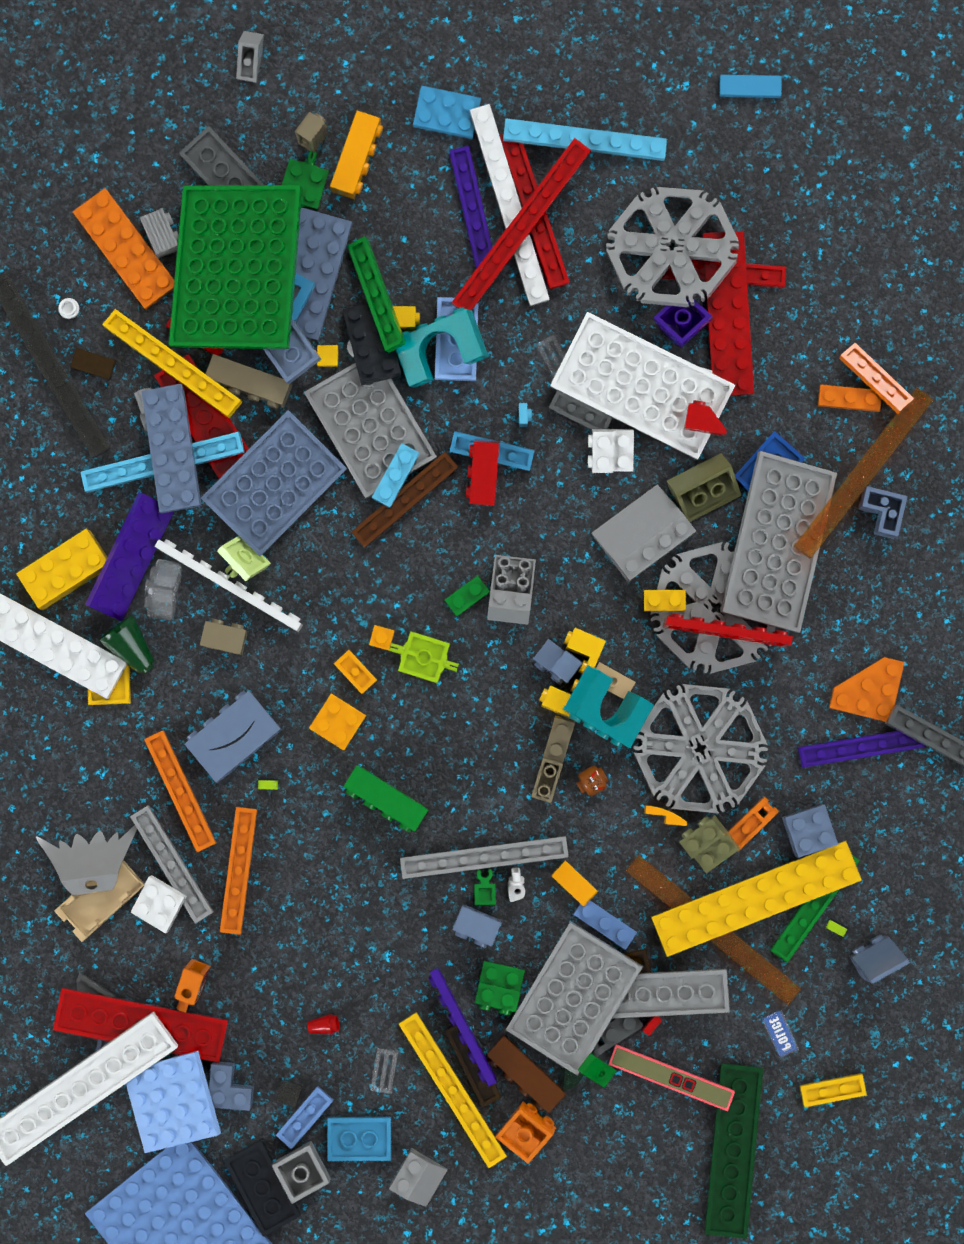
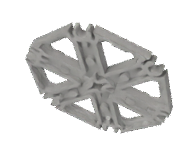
M656 187V191L651 188V197H645L642 192V201H640L637 195L609 229L608 239L615 242L612 244L606 243V252L624 291L628 288L627 294L629 296L632 292L637 291L636 301L641 300V303L689 307L686 299H689L690 305L694 306L693 298L696 296L700 297L701 301L704 302V293L708 299L735 266L738 259V254H733L731 251L739 250V240L720 201L718 205L717 198H714L712 202H707L709 193H704L703 190ZM667 197L691 199V207L674 226L664 200ZM643 210L654 234L627 232L624 230V225L635 211ZM712 215L718 217L725 231V236L722 239L695 237ZM671 243H675L676 247H674V250L671 251L668 246H670ZM620 254L650 256L634 276L627 275L619 258ZM690 259L721 262L722 265L708 282H702ZM671 268L681 290L680 293L677 295L654 293L652 289L667 270Z
M723 542L676 554L682 562L673 557L672 560L675 562V567L670 568L667 564L664 566L665 570L670 573L667 574L663 569L661 570L656 590H665L669 582H675L682 590H686V594L695 603L686 605V611L650 612V615L659 614L650 619L651 621L657 620L660 622V626L653 629V631L659 632L663 630V633L656 634L655 636L689 669L692 661L695 662L692 667L694 671H696L698 664H702L704 666L703 673L705 674L708 672V665H711L709 673L711 674L756 662L751 654L756 659H760V655L757 654L758 648H762L765 652L768 651V647L765 644L733 639L743 649L742 656L719 662L715 658L719 641L718 636L698 633L694 651L686 653L671 638V633L675 629L663 628L664 619L671 615V613L684 615L683 619L688 620L692 617L704 618L706 623L718 620L715 617L717 616L720 621L725 622V626L742 624L746 625V629L752 630L740 617L725 613L721 614L717 611L713 613L711 611L713 608L711 603L715 605L719 603L722 606L734 552L728 550L729 543L727 542L723 547V551L721 550ZM708 554L716 555L717 563L711 587L691 569L689 565L691 559ZM767 625V632H775L776 627Z
M682 684L685 693H682V688L678 685L676 686L678 690L676 696H673L670 690H667L666 694L670 699L667 700L663 693L653 706L640 730L644 735H637L636 739H641L642 745L639 747L633 746V749L642 750V753H633L653 797L659 790L661 792L657 795V800H660L664 795L668 797V802L665 806H670L672 800H674L675 802L670 809L719 813L716 805H718L719 810L724 812V802H729L731 808H733L735 803L732 798H734L738 805L766 766L758 765L757 762H767V759L759 757L760 751H768V748L759 747V744L767 745V742L748 701L741 707L740 705L744 702L743 697L738 702L733 700L735 691L730 692L728 697H726L727 692L730 690L728 688ZM694 694L715 696L719 700L718 706L703 727L690 701L691 696ZM663 708H669L682 736L654 734L650 730V725ZM742 715L745 717L753 734L751 742L720 740L736 716ZM695 738L697 739L698 743H700V745L706 746V748L703 750L706 759H704L703 755H701L700 752H695V749L697 748V742ZM650 755L681 757L663 782L655 780L647 763V758ZM718 761L744 763L750 767L749 774L738 789L733 790L730 788ZM698 770L710 794V800L707 803L686 802L681 797L682 792Z

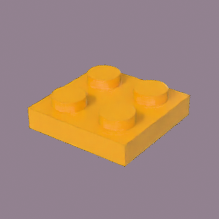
M331 693L309 729L340 749L345 750L366 715Z

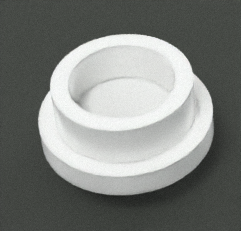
M66 298L60 302L58 309L62 317L72 319L78 315L79 305L74 299Z

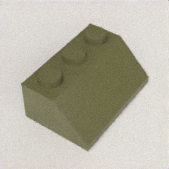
M722 453L667 480L676 505L689 522L742 496L732 466Z

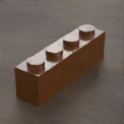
M504 1034L487 1051V1056L489 1057L487 1061L494 1068L499 1066L504 1071L502 1075L509 1082L515 1081L520 1086L518 1090L525 1097L530 1095L535 1100L533 1104L540 1111L546 1110L550 1113L566 1095V1092Z

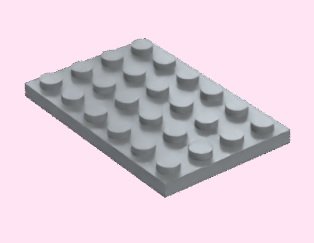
M356 363L304 392L365 499L373 496L401 443L420 453L409 474L437 459L392 379L361 385Z
M570 922L506 1028V1031L578 1075V1068L593 1051L643 966L578 925Z

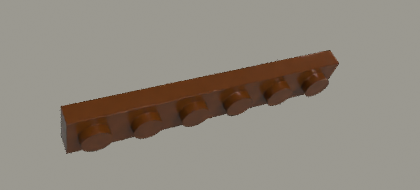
M444 452L399 491L391 508L383 504L351 533L366 548L455 472L458 466Z

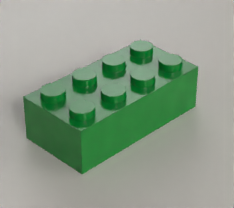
M356 765L343 786L347 789L346 794L354 799L362 798L365 800L363 804L372 810L378 808L383 811L381 816L391 822L393 819L400 822L399 827L408 833L411 830L414 832L417 830L429 811L428 808L359 765Z

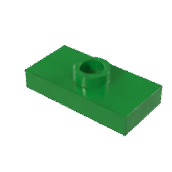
M592 1053L587 1056L578 1068L579 1072L604 1088L617 1072L612 1066Z

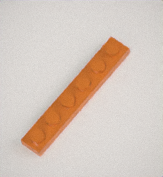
M162 730L144 739L196 852L216 844V840L165 731Z
M236 807L220 932L238 935L242 933L258 809Z

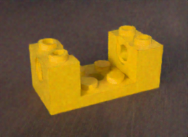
M574 628L573 632H568L564 644L567 645L565 650L588 659L582 662L578 671L582 676L587 665L595 668L606 641ZM576 679L574 681L571 692H573L579 680ZM552 686L548 690L544 688L539 701L543 702L541 707L569 718L570 713L563 710L571 694Z

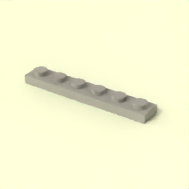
M148 805L130 816L172 887L187 896L183 905L194 923L212 914L214 911L150 806Z

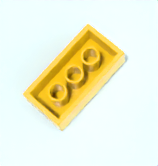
M86 528L16 574L36 606L41 610H45L99 575L107 560V556L92 532Z

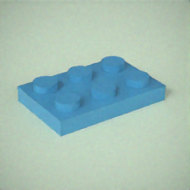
M421 86L413 127L473 139L475 127L470 110L480 107L481 98Z
M328 1117V1161H391V1117Z

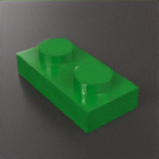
M477 575L446 598L445 602L456 617H458L489 594L490 591Z

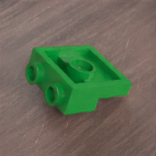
M484 960L475 1003L479 1004L478 1008L490 1011L491 1007L498 1008L499 1013L511 1015V1012L516 1013L525 970Z

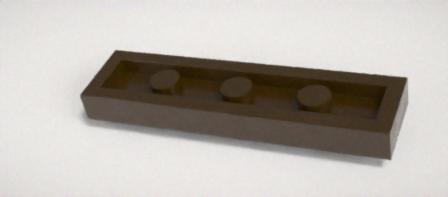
M455 1025L446 1029L445 1032L481 1106L484 1107L500 1099L501 1095L495 1084L488 1086L487 1082L483 1083L478 1075L480 1069L477 1063L473 1064L469 1058V1047L467 1044L463 1045L458 1036V1033H460L458 1026Z

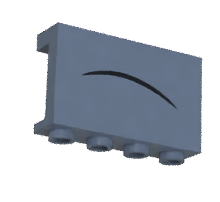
M251 691L239 693L235 697L236 702L231 706L229 704L225 705L218 711L220 713L215 719L209 718L203 723L204 728L201 731L197 732L195 730L186 738L188 741L185 743V746L216 783H219L283 730Z

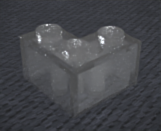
M158 559L155 567H151L150 580H147L145 584V592H148L144 605L145 608H148L147 617L172 621L177 608V591L182 580V563Z

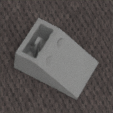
M495 555L487 620L528 625L535 559Z

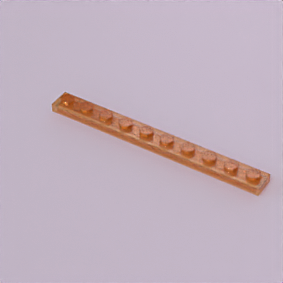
M918 387L911 394L914 398L913 402L902 412L895 414L795 543L794 547L809 559L812 558L933 401L931 397Z
M640 855L625 870L671 909L693 901L689 895ZM733 932L710 940L787 1005L791 1003L801 990L799 986Z

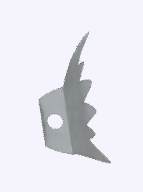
M134 825L119 840L117 832L108 842H106L103 833L98 831L90 841V844L82 836L76 834L71 848L63 841H59V848L37 836L36 839L52 862L63 886L72 895H80L114 889L120 866L137 828ZM89 880H94L98 884L85 887V883Z

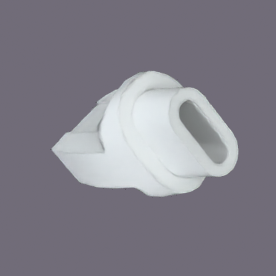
M517 867L511 869L512 876L508 880L510 902L520 900L525 896L524 877L520 876V869Z

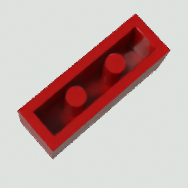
M475 440L474 445L470 444L469 457H473L472 465H468V477L471 478V486H467L466 498H470L469 504L495 505L500 442Z

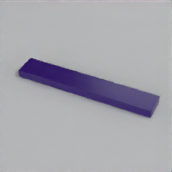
M465 146L449 150L477 269L492 249V243L470 148Z
M893 731L798 747L801 768L924 748L925 745L900 731Z

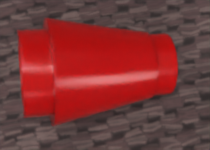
M328 1014L308 1021L309 1034L334 1035L335 1032L340 1030L339 1018L337 1015Z

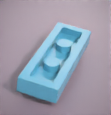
M401 443L372 499L391 508L420 453Z

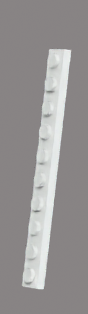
M490 104L471 109L470 114L505 228L507 229L522 208ZM529 234L515 252L514 257L529 306H533L550 299Z

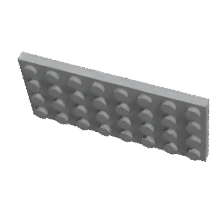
M758 452L720 610L721 613L800 633L835 485L836 472L766 452Z

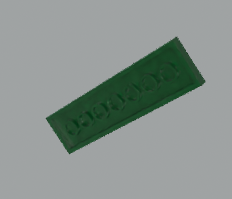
M729 1063L720 1064L719 1084L735 1090L728 1111L716 1107L704 1233L707 1235L747 1239L763 1067Z

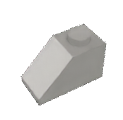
M243 31L238 42L236 79L257 82L263 53L264 34Z

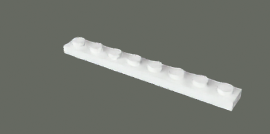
M166 539L164 542L161 540L157 541L155 545L157 549L297 632L302 628L303 625L299 623V617L292 613H289L287 616L281 612L283 608L273 602L271 605L265 603V597L255 591L253 595L246 591L247 587L238 581L233 584L228 581L229 576L223 572L218 571L216 574L210 570L211 565L202 560L200 563L193 560L194 555L186 550H183L182 553L175 549L177 545Z

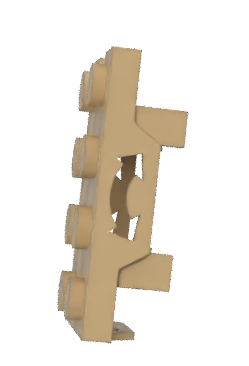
M123 860L113 890L80 895L71 894L54 911L63 922L68 920L75 929L72 932L83 942L139 892L145 884ZM89 880L85 883V887L98 885L94 880Z

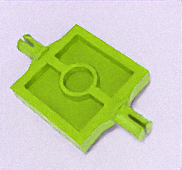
M411 631L408 641L404 646L391 643L389 651L401 654L399 672L434 683H438L440 675L445 668L457 672L455 667L459 666V663L447 660L450 643Z

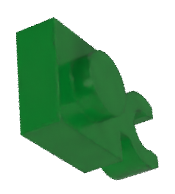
M491 869L488 870V877L486 878L481 876V870L477 871L476 876L480 884H474L475 906H496L495 884H489L493 875Z

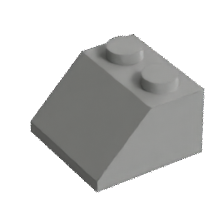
M411 1148L392 1180L389 1189L408 1201L426 1207L448 1169Z

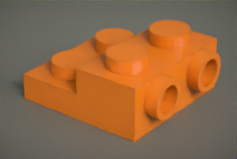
M522 1102L496 1134L495 1138L529 1164L553 1136L556 1127L551 1118L547 1116L543 1118L538 1114V1110L533 1104Z

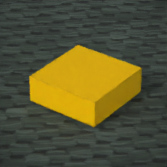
M317 345V353L321 357L317 366L338 367V345Z

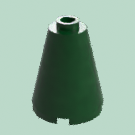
M132 615L121 621L115 628L109 630L99 639L101 644L137 673L142 671L145 674L154 667L152 663L155 660Z

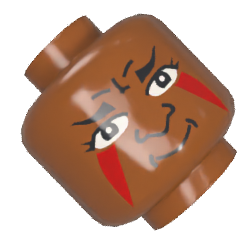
M591 766L578 774L579 782L576 784L582 794L586 792L589 796H594L605 790L607 787L606 783L609 781L601 767Z

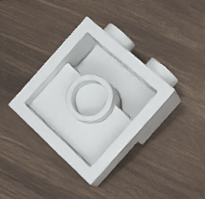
M592 429V435H588V447H592V455H588V468H592V473L633 471L634 430Z

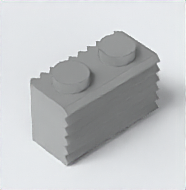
M160 208L140 217L158 259L177 251L179 234L177 231L173 232L171 228L174 222L169 212L165 214L163 208Z

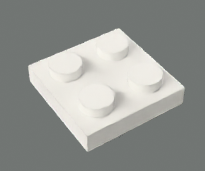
M151 875L148 877L131 913L166 934L169 932L187 896Z

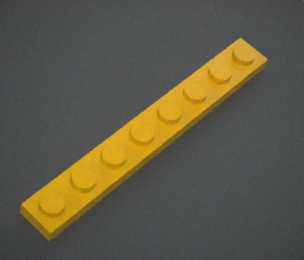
M114 309L102 324L111 333L229 419L242 404L238 397L118 310Z
M416 1012L400 1022L399 1026L488 1168L506 1158L507 1155L418 1013Z

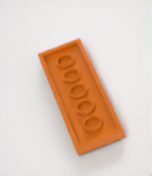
M106 188L73 211L79 222L145 310L174 290L175 280Z

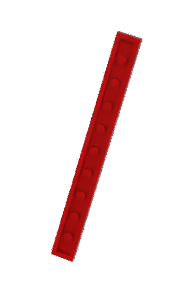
M576 138L573 139L451 302L452 305L458 309L462 307L471 311L474 309L590 154L591 149Z

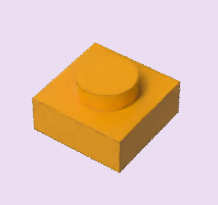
M374 625L369 645L389 651L395 630Z

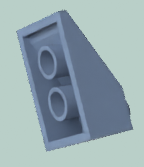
M882 935L871 939V944L865 947L864 945L856 947L852 950L853 954L849 955L860 977L872 984L910 963L888 936L882 937Z

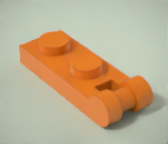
M765 796L728 831L740 849L779 812L776 807H772L768 803L769 800ZM763 809L767 814L762 817L758 813L759 810Z

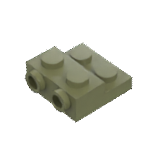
M715 815L710 819L708 816L704 817L697 823L699 826L696 829L692 830V828L686 830L681 834L683 838L679 842L689 856L695 858L706 873L740 849Z

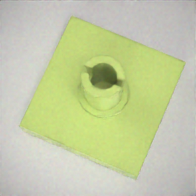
M240 536L222 545L217 551L230 564L225 569V572L228 574L232 570L228 575L231 578H235L239 574L247 581L271 564L263 555L259 556Z

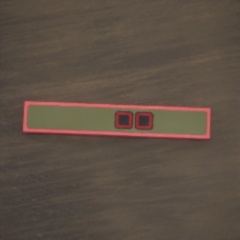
M616 1044L609 1065L725 1111L729 1110L735 1090Z

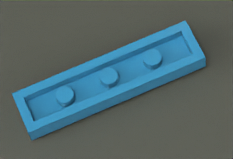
M454 431L450 452L469 456L470 444L474 445L475 440H495ZM500 442L498 463L530 471L535 450Z

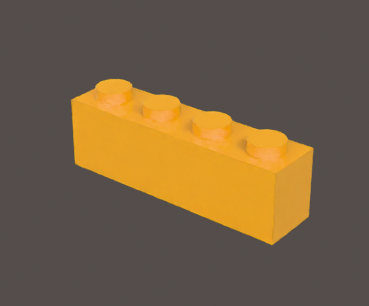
M356 111L330 185L331 192L354 200L356 194L361 193L363 187L362 177L368 173L370 166L368 163L369 157L374 156L376 137L380 138L383 130L379 117Z

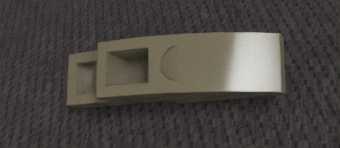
M555 715L531 797L549 803L552 802L575 721Z

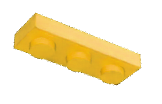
M861 1073L799 1085L804 1107L867 1095L863 1074Z

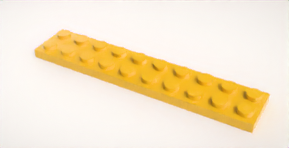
M843 841L836 846L802 857L651 918L666 957L859 882L862 879L846 841Z

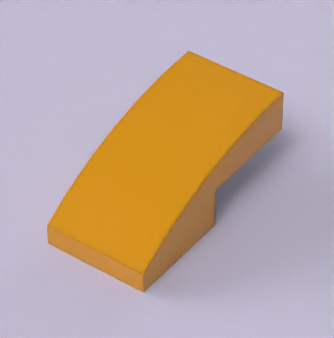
M646 805L644 807V814L664 815V824L687 826V821L668 810Z
M567 861L551 875L584 907L598 893Z

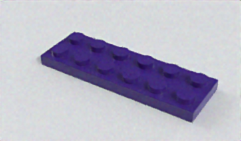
M138 492L85 605L119 621L123 620L156 551L155 545L158 540H161L174 511L161 514L157 500Z

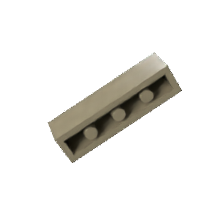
M213 354L206 372L207 376L221 386L228 388V391L232 394H246L248 399L259 402L260 399L267 402V406L275 409L285 407L292 388V383L288 384L282 378Z

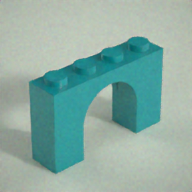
M462 307L454 310L453 315L437 317L432 324L428 325V323L417 326V330L411 333L409 331L403 332L406 344L397 348L396 352L409 387L416 388L434 380L426 359V348L429 341L437 334L449 333L455 339L465 364L471 365L489 357L471 310Z
M587 665L563 710L570 713L569 718L577 723L583 721V727L593 732L595 729L598 730L596 733L598 736L606 740L611 738L610 743L619 748L622 745L631 748L654 704L628 691L617 712L611 718L602 720L600 714L601 703L614 679L600 670Z

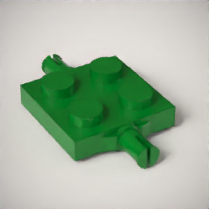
M309 151L306 162L289 159L282 185H300L303 188L301 208L318 211L329 170L317 167L314 164L317 153Z

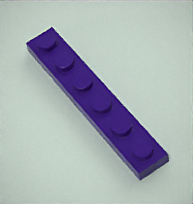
M439 967L430 971L431 976L428 977L433 988H438L441 994L438 997L443 1007H448L451 1013L448 1017L452 1025L458 1026L460 1030L458 1036L462 1044H467L469 1047V1058L473 1064L477 1063L480 1069L478 1075L483 1083L487 1082L488 1086L495 1084L497 1079Z

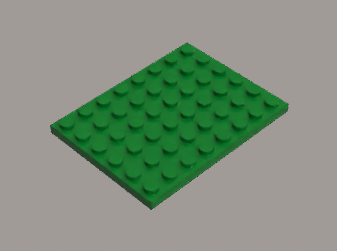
M300 185L183 186L169 336L170 347L289 349L303 191Z

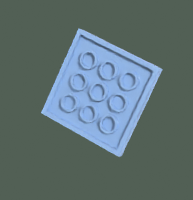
M198 1051L157 1061L126 1083L145 1153L221 1134Z

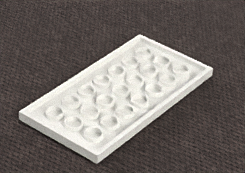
M587 312L550 387L560 390L698 460L711 434L684 430L688 404L693 403V400L706 402L705 406H710L719 419L735 385Z

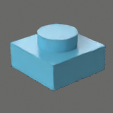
M519 403V427H527L528 421H532V411L527 409V403Z

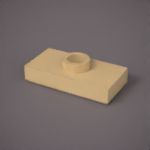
M600 662L596 667L597 670L614 679L608 691L624 700L627 692H631L636 682Z

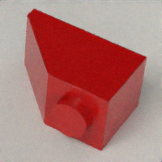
M693 400V403L688 404L684 430L721 436L726 435V428L710 406H705L706 402Z

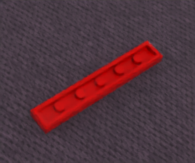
M690 259L699 279L705 282L704 260ZM746 264L747 285L785 288V266ZM671 268L667 270L662 279L676 280Z

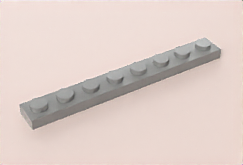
M566 836L402 857L400 862L402 878L406 879L567 858L569 856Z

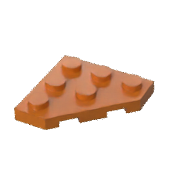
M883 657L833 688L829 708L886 722L895 705L904 662Z

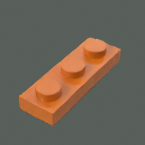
M820 385L818 406L879 412L881 409V398L872 389Z

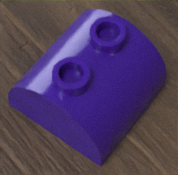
M686 299L689 307L666 305L654 316V321L663 334L680 348L712 320V315L695 300V305L692 306L689 303V299Z

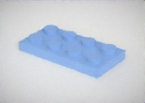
M438 297L437 317L453 315V311L458 309L451 304L454 298ZM477 303V305L474 307V309L472 310V312H473V314H474L476 323H477V325H478V303ZM449 333L437 334L435 380L476 381L477 362L471 365L465 364L455 339Z

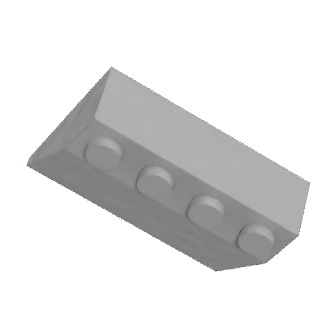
M657 484L591 534L626 581L630 582L691 537L696 530Z

